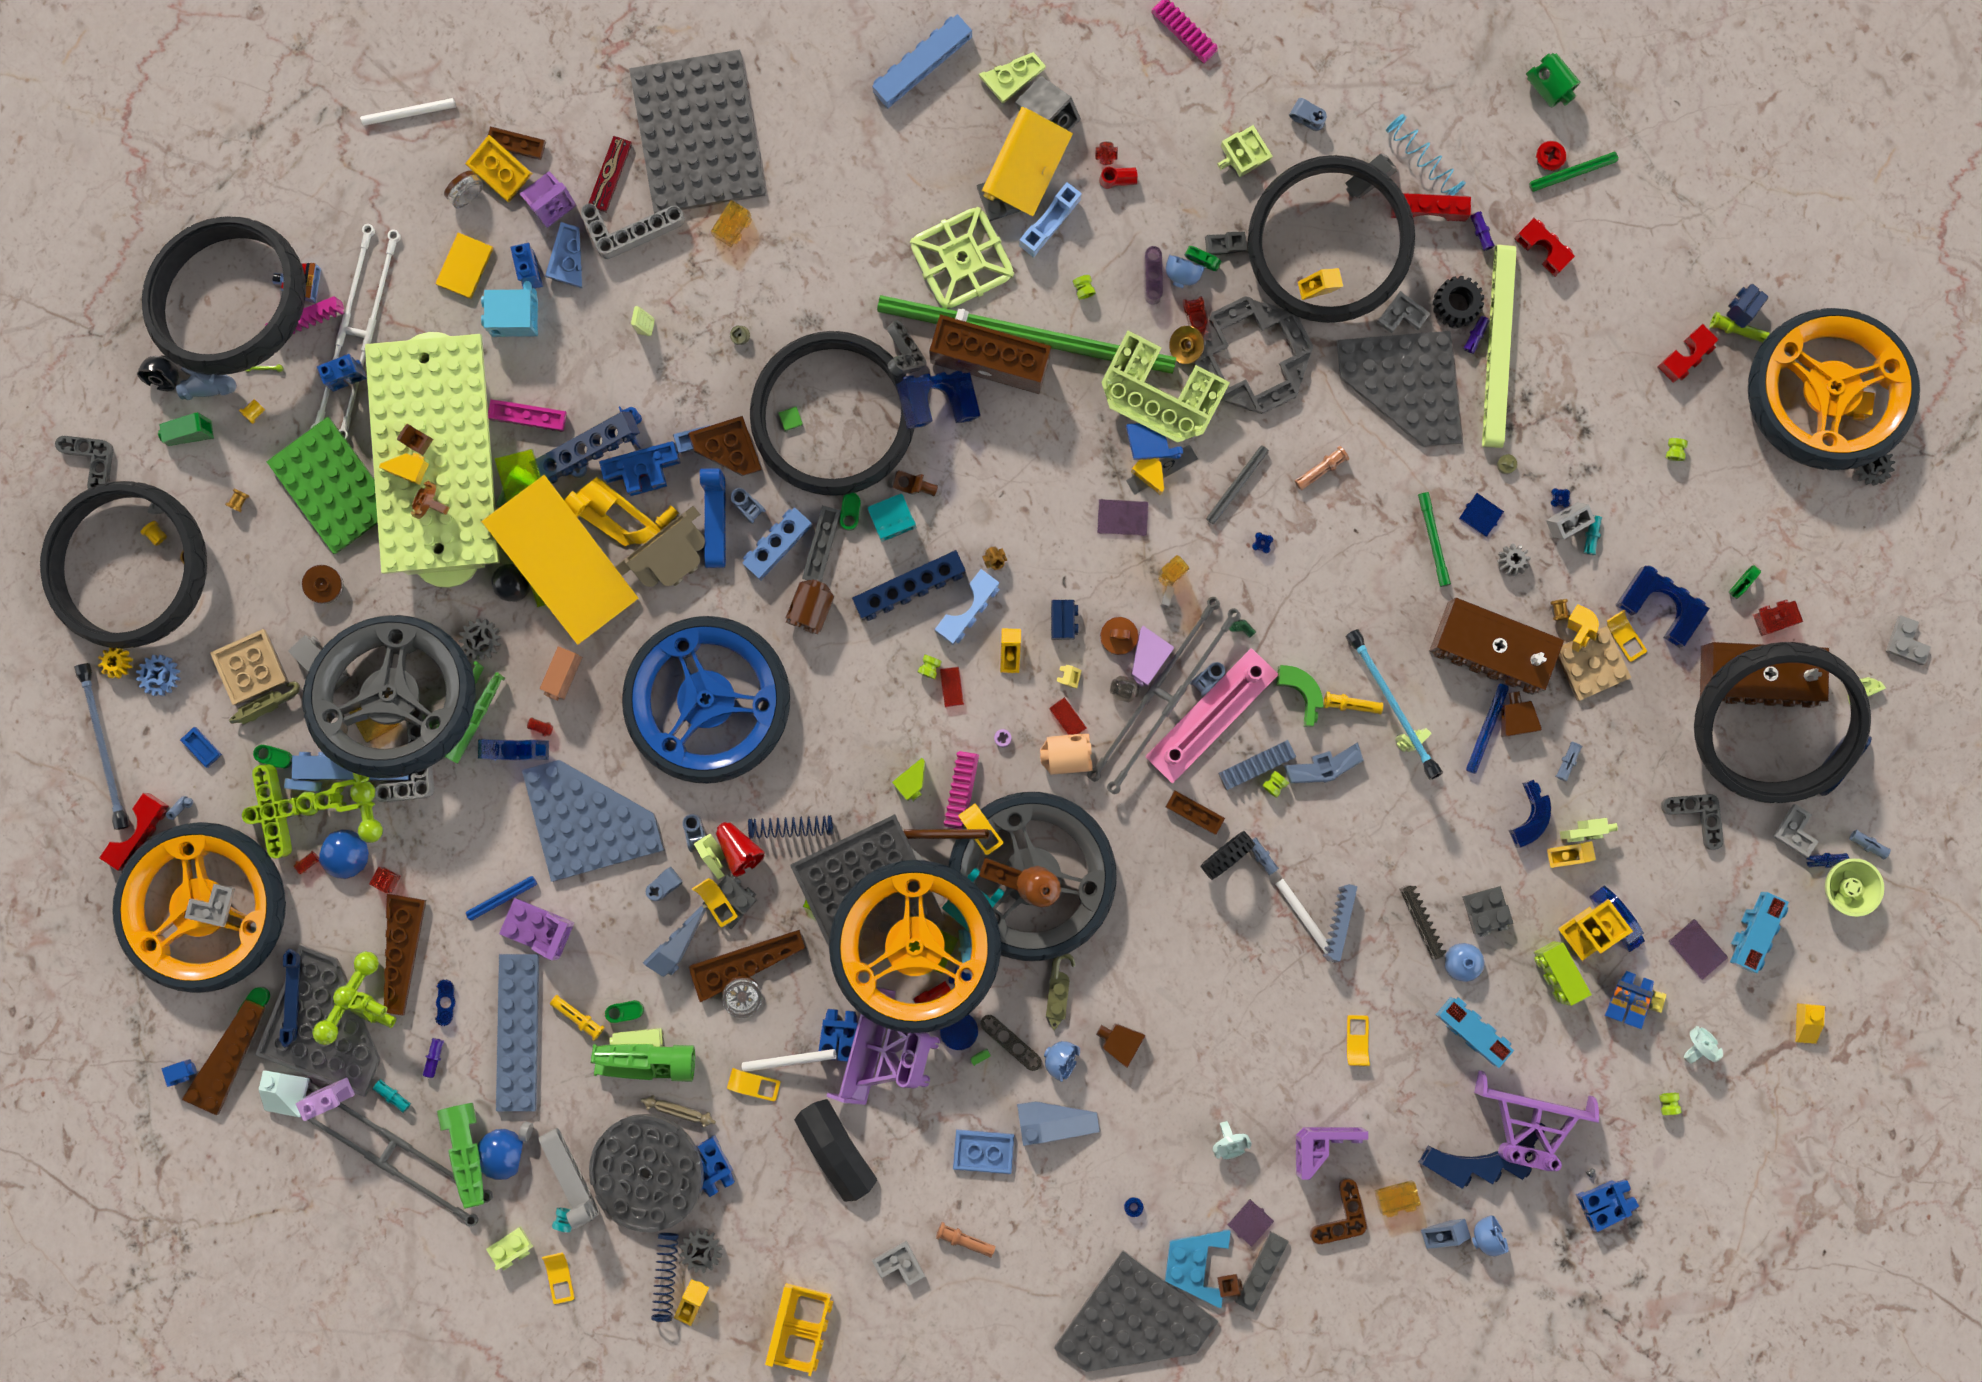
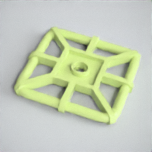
M980 207L964 211L948 220H941L940 224L911 238L912 252L923 271L922 276L924 279H927L937 301L943 306L942 308H953L976 296L981 297L983 293L1007 282L1014 276L1012 265L1001 245L1002 241L1000 237H997L987 215ZM973 216L968 233L955 238L950 227ZM978 218H980L990 238V241L977 246L972 236ZM943 230L946 231L950 242L940 247L922 241ZM919 247L938 253L943 263L929 269ZM994 247L1005 268L986 262L981 252ZM958 254L967 255L964 262L957 260L959 258ZM985 268L1003 275L979 286L974 273ZM947 269L952 280L944 298L933 275ZM968 276L974 289L950 300L956 282Z

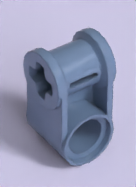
M1298 98L1289 117L1314 131H1319L1324 127L1327 114L1325 110L1310 103L1308 100Z
M737 488L732 491L731 500L733 504L752 524L762 512L766 511L744 489ZM739 493L745 495V499L742 502L735 501V496Z
M1219 662L1210 664L1189 684L1194 685L1203 697L1224 676V665ZM1213 666H1218L1221 669L1220 676L1212 675L1211 668Z
M696 814L685 816L682 822L690 852L696 849L694 841L707 836L702 820ZM691 817L697 821L695 828H690L687 824L688 819Z
M669 867L646 887V896L650 900L660 901L679 887L683 880L672 867ZM653 888L660 889L658 890V896L651 895Z

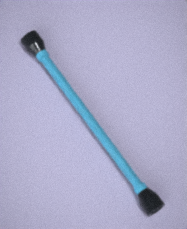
M1359 629L1351 631L1346 635L1347 641L1361 655L1390 706H1392L1391 708L1421 757L1424 772L1428 779L1433 780L1443 774V771L1438 763L1425 752L1426 750H1424L1422 743L1419 741L1416 733H1414L1401 708H1399L1400 706L1369 656Z

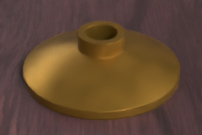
M1181 326L1176 329L1171 335L1169 342L1171 355L1176 357V361L1182 364H1190L1198 360L1204 350V339L1200 331L1193 326Z

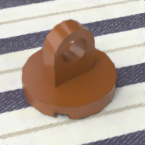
M430 481L425 482V488L421 487L418 490L412 503V509H414V512L411 511L412 517L421 519L429 508L447 515L450 508L433 500L436 485Z
M1114 617L1108 620L1102 627L1100 633L1101 643L1111 654H1127L1137 644L1138 630L1129 619Z

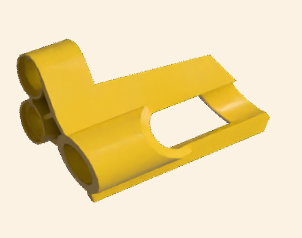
M598 477L591 480L576 493L572 491L564 500L577 518L581 516L624 546L634 543L644 544L662 530V528ZM613 504L619 505L646 527L638 531L627 532L607 516L606 512Z

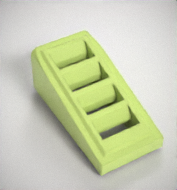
M635 306L631 325L637 334L651 336L655 319L642 308Z

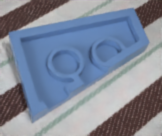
M561 222L545 277L582 288L579 227Z

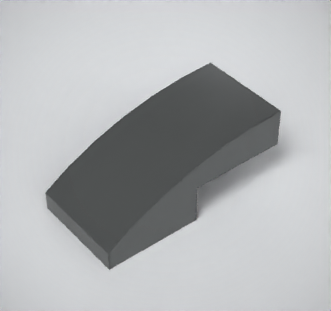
M1227 232L1226 234L1205 236L1206 252L1211 255L1230 254L1247 250L1245 232Z

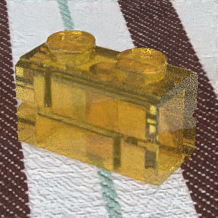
M730 200L712 228V236L729 247H732L734 243L738 244L742 237L740 233L751 224L750 211Z
M1176 555L1161 568L1158 573V580L1164 587H1172L1187 574L1189 566L1180 556Z
M1412 1180L1374 1190L1379 1211L1382 1215H1386V1217L1396 1216L1398 1211L1405 1210V1212L1417 1210L1416 1206L1421 1205L1416 1184Z

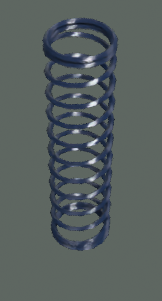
M816 815L814 834L812 832L810 816H808L806 835L804 831L802 816L800 817L798 834L796 831L795 818L792 817L791 834H789L787 818L785 817L783 836L781 833L780 822L778 817L776 823L775 836L773 833L771 818H769V828L767 836L764 827V819H761V831L759 836L757 831L756 819L754 818L753 823V819L749 818L748 835L750 839H753L754 833L756 831V835L758 839H760L763 831L765 837L768 838L771 827V833L774 838H776L778 829L780 836L782 838L785 835L786 829L788 836L791 837L793 834L794 827L795 834L797 837H799L802 826L803 835L805 837L808 835L809 827L811 835L815 836L817 826L819 835L822 836L825 823L827 835L832 836V816H827V824L825 815L823 816L822 832H820L818 816Z
M659 1233L658 1239L672 1240L677 1243L657 1245V1247H667L676 1251L672 1253H656L657 1255H667L675 1258V1260L656 1261V1263H666L675 1267L655 1269V1271H666L674 1275L670 1277H654L655 1279H665L673 1282L669 1285H654V1287H665L673 1291L653 1293V1295H664L672 1299L668 1301H652L653 1303H664L671 1306L667 1309L654 1308L652 1311H663L671 1315L654 1314L651 1316V1320L670 1322L672 1321L673 1314L667 1310L672 1309L673 1305L668 1302L673 1301L674 1298L668 1294H672L675 1291L672 1287H669L675 1284V1281L670 1278L676 1276L670 1270H674L677 1267L671 1262L677 1260V1257L672 1254L678 1252L672 1246L678 1245L677 1239H679V1235L676 1233Z

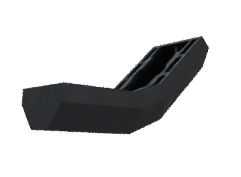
M828 1099L817 1101L801 1110L794 1121L816 1161L843 1201H857L868 1194L877 1182V1178L853 1144Z

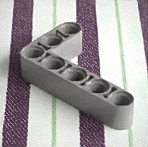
M585 204L581 208L582 218L600 255L605 259L613 258L677 229L685 222L682 210L678 206H670L609 234L595 205ZM589 212H595L593 217L587 218ZM673 214L680 215L676 220L671 219ZM656 222H663L659 228L654 227ZM596 229H603L601 234H594ZM638 230H645L643 235H636ZM622 237L628 238L626 243L622 244L619 241ZM605 245H611L608 251H602Z
M420 712V715L416 718L423 722L427 716ZM406 721L408 743H411L421 737V735L416 737L414 731L418 726ZM430 766L425 769L423 775H420L418 772L412 774L411 781L378 785L375 788L376 800L380 802H396L432 796L434 793L433 768ZM422 784L427 786L425 794L420 793V786ZM403 786H406L408 789V793L405 796H402L400 793ZM386 788L389 793L386 798H383L381 792Z
M555 1128L540 1136L539 1142L572 1207L566 1213L571 1227L576 1229L592 1221L600 1212L560 1130Z

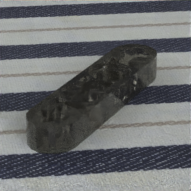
M992 1014L982 1017L981 1028L1030 1071H1036L1041 1067V1057ZM992 1018L994 1026L997 1027L998 1024L1002 1026L996 1031L995 1035L991 1033L994 1031L993 1028L990 1026L988 1028L985 1027V1019L990 1020ZM1003 1030L1009 1033V1039L1005 1042L1000 1041L998 1038L999 1032ZM1017 1043L1024 1046L1023 1053L1019 1055L1013 1052V1046ZM1027 1050L1031 1052L1028 1056L1032 1059L1037 1058V1066L1032 1065L1030 1067V1062L1027 1058L1024 1061L1020 1059L1026 1054Z

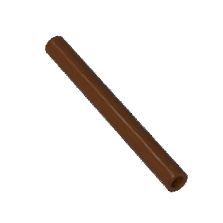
M903 829L907 839H988L990 836L988 829Z

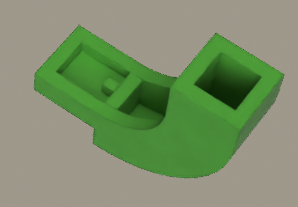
M1287 665L1278 666L1276 686L1291 687L1301 693L1305 701L1303 726H1314V723H1317L1318 712L1315 711V708H1323V697L1317 682L1302 669Z

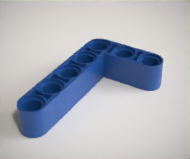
M720 468L700 469V485L704 490L705 567L725 568V475Z

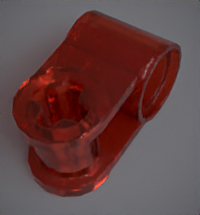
M1199 296L1198 299L1188 301L1183 299V308L1188 326L1198 329L1202 334L1207 325L1203 297ZM1200 321L1203 326L1196 327L1193 322Z

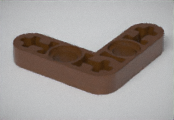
M1344 1178L1339 1183V1191L1346 1219L1314 1226L1310 1231V1237L1316 1244L1352 1238L1366 1232L1367 1224L1358 1186L1354 1180ZM1347 1182L1353 1185V1188H1350L1352 1196L1356 1194V1198L1349 1197L1347 1190H1343ZM1352 1201L1358 1204V1209L1355 1212H1350L1347 1208L1348 1204ZM1356 1221H1358L1359 1224H1362V1226L1359 1227V1231H1357L1355 1228L1349 1229L1351 1233L1348 1234V1229L1345 1223H1348L1349 1227L1354 1226ZM1336 1225L1343 1227L1344 1231L1340 1236H1336L1333 1233V1228ZM1329 1227L1331 1238H1329L1328 1234L1322 1235L1320 1240L1314 1237L1317 1234V1230L1324 1233L1328 1232L1326 1228Z

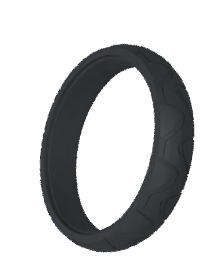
M1341 155L1311 158L1281 173L1270 183L1259 198L1252 213L1248 229L1247 243L1250 264L1264 292L1287 312L1315 322L1335 323L1353 320L1381 306L1394 294L1405 279L1415 249L1413 215L1404 194L1397 184L1382 170L1372 164ZM1324 173L1348 174L1373 185L1390 203L1397 218L1400 232L1398 257L1388 277L1376 290L1366 297L1341 306L1313 305L1289 294L1271 274L1265 261L1262 247L1263 231L1267 217L1280 196L1299 181Z
M225 216L206 219L179 232L156 255L143 285L142 314L152 341L175 364L187 370L206 375H227L242 372L268 360L292 336L301 318L305 303L306 283L304 270L291 244L268 225L244 217ZM252 239L271 246L280 259L284 280L279 305L268 324L254 338L226 352L199 354L178 347L169 333L165 309L170 286L184 264L199 251L224 240Z
M824 331L808 334L780 349L761 371L755 383L750 403L752 435L757 449L767 465L779 477L794 487L820 495L838 496L856 493L873 486L885 478L905 455L911 443L916 422L915 398L907 375L896 376L888 368V362L894 357L875 342L863 336L842 331ZM828 349L852 351L875 362L892 380L901 403L899 428L892 445L884 456L870 468L858 474L836 479L811 476L792 467L777 453L769 439L766 428L767 401L778 377L789 365L799 358L813 352Z
M108 482L80 493L66 504L55 517L42 545L40 556L41 581L50 607L54 610L60 621L72 632L100 646L121 649L135 648L154 643L168 636L170 632L175 631L190 616L201 597L207 575L206 546L202 532L191 513L167 492L141 482ZM143 498L158 506L175 525L184 551L183 577L175 598L158 618L136 630L112 633L91 623L73 603L65 580L66 551L78 525L96 508L117 499Z
M1778 642L1758 646L1727 662L1717 671L1704 688L1695 711L1694 737L1697 751L1710 774L1728 790L1735 792V794L1741 797L1764 803H1789L1804 800L1834 786L1857 763L1870 734V703L1865 687L1855 671L1829 651L1814 645L1810 646L1809 644L1798 642ZM1781 663L1809 664L1833 674L1844 684L1851 705L1849 728L1842 744L1835 754L1822 766L1796 779L1781 782H1763L1735 773L1717 757L1712 734L1715 715L1727 693L1743 678L1759 669Z

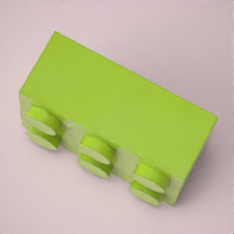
M1553 941L1534 951L1536 956L1534 960L1539 968L1542 967L1545 972L1543 977L1548 985H1552L1554 989L1553 995L1557 1002L1572 1006L1592 995L1563 942Z

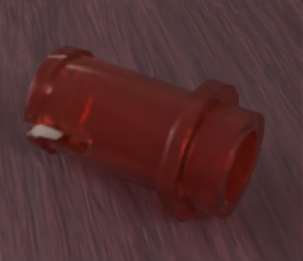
M533 717L528 721V729L539 732L544 737L551 735L553 725L550 722L545 723Z
M311 851L302 860H297L293 866L299 874L307 873V869L319 862V857L314 851Z

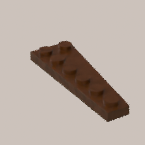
M387 894L386 968L384 971V1006L387 1007L386 1013L405 1015L427 900L395 894Z
M800 929L689 965L699 1002H703L722 992L726 983L732 978L738 976L751 977L806 948Z
M250 1000L244 1002L184 1094L183 1101L216 1116L220 1114L265 1011V1007Z

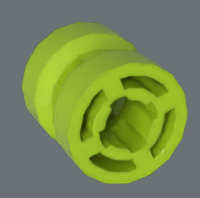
M1083 275L1072 281L1074 287L1077 288L1079 300L1087 299L1096 294L1095 288L1091 285L1092 279L1090 275Z
M1669 438L1668 446L1670 448L1666 452L1665 458L1672 461H1684L1686 457L1684 449L1687 448L1688 441L1681 438Z
M924 654L922 659L924 664L919 667L917 673L935 679L937 675L936 668L940 667L942 661Z
M1274 771L1271 774V779L1265 781L1262 786L1272 796L1277 798L1280 795L1281 789L1286 788L1289 782L1278 772Z
M1679 1093L1659 1095L1663 1106L1661 1108L1662 1115L1682 1113L1681 1106L1678 1104L1680 1099Z

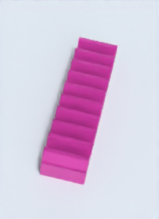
M1161 0L1152 9L1151 13L1203 63L1208 61L1217 52V44L1213 43L1211 38H1207L1206 33H1202L1201 29L1197 28L1196 24L1192 23L1190 18L1180 11L1179 7H1175L1174 2Z
M333 296L303 308L296 329L300 332L302 331V326L308 329L309 323L316 326V320L323 323V318L330 320V315L336 318L337 312L343 315L344 306L342 301Z
M490 399L488 419L492 421L496 420L522 426L527 425L529 427L550 429L552 431L557 430L559 432L564 431L567 416L566 411Z
M959 751L956 754L955 773L952 776V789L949 791V805L946 807L947 813H945L946 820L944 821L945 827L962 829L965 826L958 815L970 807L979 754Z

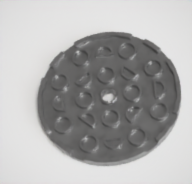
M632 1115L611 1125L597 1140L589 1164L590 1184L593 1185L598 1204L603 1211L606 1210L613 1217L615 1222L634 1231L650 1233L675 1226L693 1210L699 1200L703 1187V1164L695 1143L680 1126L657 1115ZM643 1168H647L650 1171V1178L643 1176Z

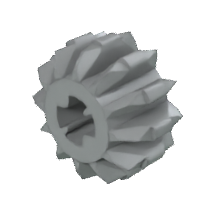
M1511 544L1510 548L1505 546L1503 547L1504 552H1499L1498 555L1502 559L1497 560V563L1503 564L1500 570L1507 569L1506 575L1512 572L1513 576H1517L1518 572L1523 574L1525 573L1524 568H1529L1530 565L1525 561L1531 560V557L1525 556L1528 553L1527 549L1523 552L1521 551L1522 545L1516 548L1515 544ZM1512 557L1514 559H1517L1516 563L1514 561H1511Z

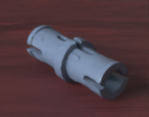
M1575 742L1570 743L1565 757L1561 759L1562 764L1555 777L1563 781L1568 780L1573 766L1577 764L1576 759L1583 747L1582 745Z
M1857 829L1850 835L1849 839L1864 847L1865 851H1871L1883 860L1891 852V849L1878 843L1874 837L1870 838Z
M1255 837L1252 839L1255 846L1251 851L1256 856V861L1261 863L1268 875H1271L1279 867L1269 856L1270 852L1266 851L1258 838Z

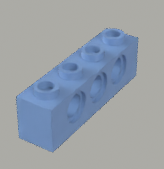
M795 507L793 510H787L782 516L783 520L779 524L775 523L769 530L771 533L766 538L762 537L756 544L758 547L753 552L749 551L743 558V565L760 581L813 526ZM787 525L794 526V531L792 533L788 534L784 532V529ZM778 538L781 540L779 547L771 546L774 539ZM763 552L768 554L766 561L758 560L759 554Z

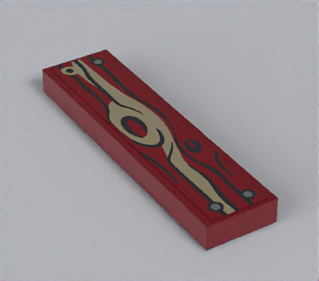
M616 136L612 138L588 204L595 205L600 211L607 213L632 145L631 141Z

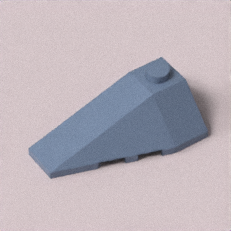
M707 905L700 906L682 924L681 928H678L670 935L669 941L660 945L643 964L662 977L668 974L670 976L679 969L677 965L682 961L708 908Z
M1038 1101L1017 1104L1023 1146L1100 1132L1097 1112Z

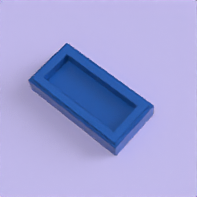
M193 727L180 739L206 768H209L222 755L197 727Z

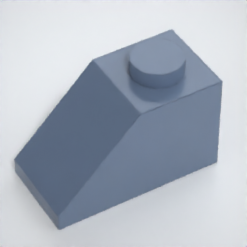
M1465 1219L1449 1220L1421 1229L1427 1249L1457 1246L1471 1238Z

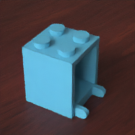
M529 281L524 282L523 289L484 290V296L481 297V305L484 308V315H481V324L492 337L538 336L537 291L532 288V284Z

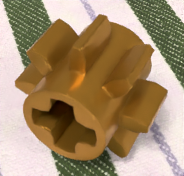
M996 546L988 548L985 555L982 556L987 569L991 567L994 570H999L1004 567V561H1007L1003 548L998 550Z

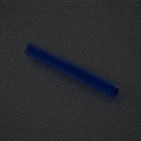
M1499 684L1468 762L1466 771L1472 774L1477 773L1508 693L1509 686L1505 684Z

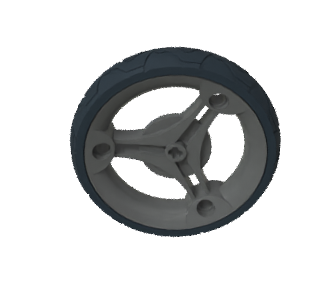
M403 615L369 618L338 633L321 649L314 659L303 688L304 718L308 731L318 748L321 749L326 757L340 767L358 775L378 779H391L412 775L427 769L443 759L465 734L473 716L476 698L473 670L460 645L445 631L432 623ZM384 646L387 651L383 665L380 670L374 672L365 680L361 687L360 695L339 707L333 704L337 682L349 664L363 653ZM417 649L425 652L436 662L445 679L446 699L444 707L432 713L419 703V687L415 679L406 672L407 654ZM394 654L399 655L397 668H392ZM360 707L362 708V710L358 712H355L346 717L344 716V714L354 711ZM415 710L427 716L423 722L412 716ZM334 718H338L336 722L331 723ZM366 719H371L384 725L407 721L421 728V737L415 741L388 749L364 746L350 738L347 733L348 726ZM440 724L438 728L432 730L434 725Z
M1044 792L1010 794L996 799L980 809L996 833L1000 830L1010 832L1014 854L1008 859L1007 866L1020 871L1030 867L1041 866L1052 872L1060 883L1061 878L1080 882L1078 891L1061 888V892L1079 895L1081 904L1075 913L1059 926L1041 932H1024L1012 929L1006 925L1005 918L1020 904H1031L1025 902L1020 897L1018 890L1005 886L1004 895L992 908L999 918L1001 955L1021 961H1043L1068 954L1087 942L1106 919L1113 903L1117 884L1116 862L1112 847L1097 821L1072 801ZM1016 815L1020 818L1018 826H1012L1009 823L1011 816ZM1030 820L1053 824L1063 829L1076 841L1083 852L1088 873L1082 879L1062 873L1057 860L1052 854L1032 845L1025 827ZM1020 829L1023 830L1028 846L1021 850L1018 848L1013 832ZM989 830L990 836L988 839H978L983 847L994 836L991 830ZM956 839L951 851L948 867L968 877L973 869L977 868L983 850L975 839ZM975 879L974 882H973L976 886H977V879ZM1087 883H1091L1094 886V892L1090 895L1084 892V886ZM1010 894L1016 901L1002 915L996 908Z

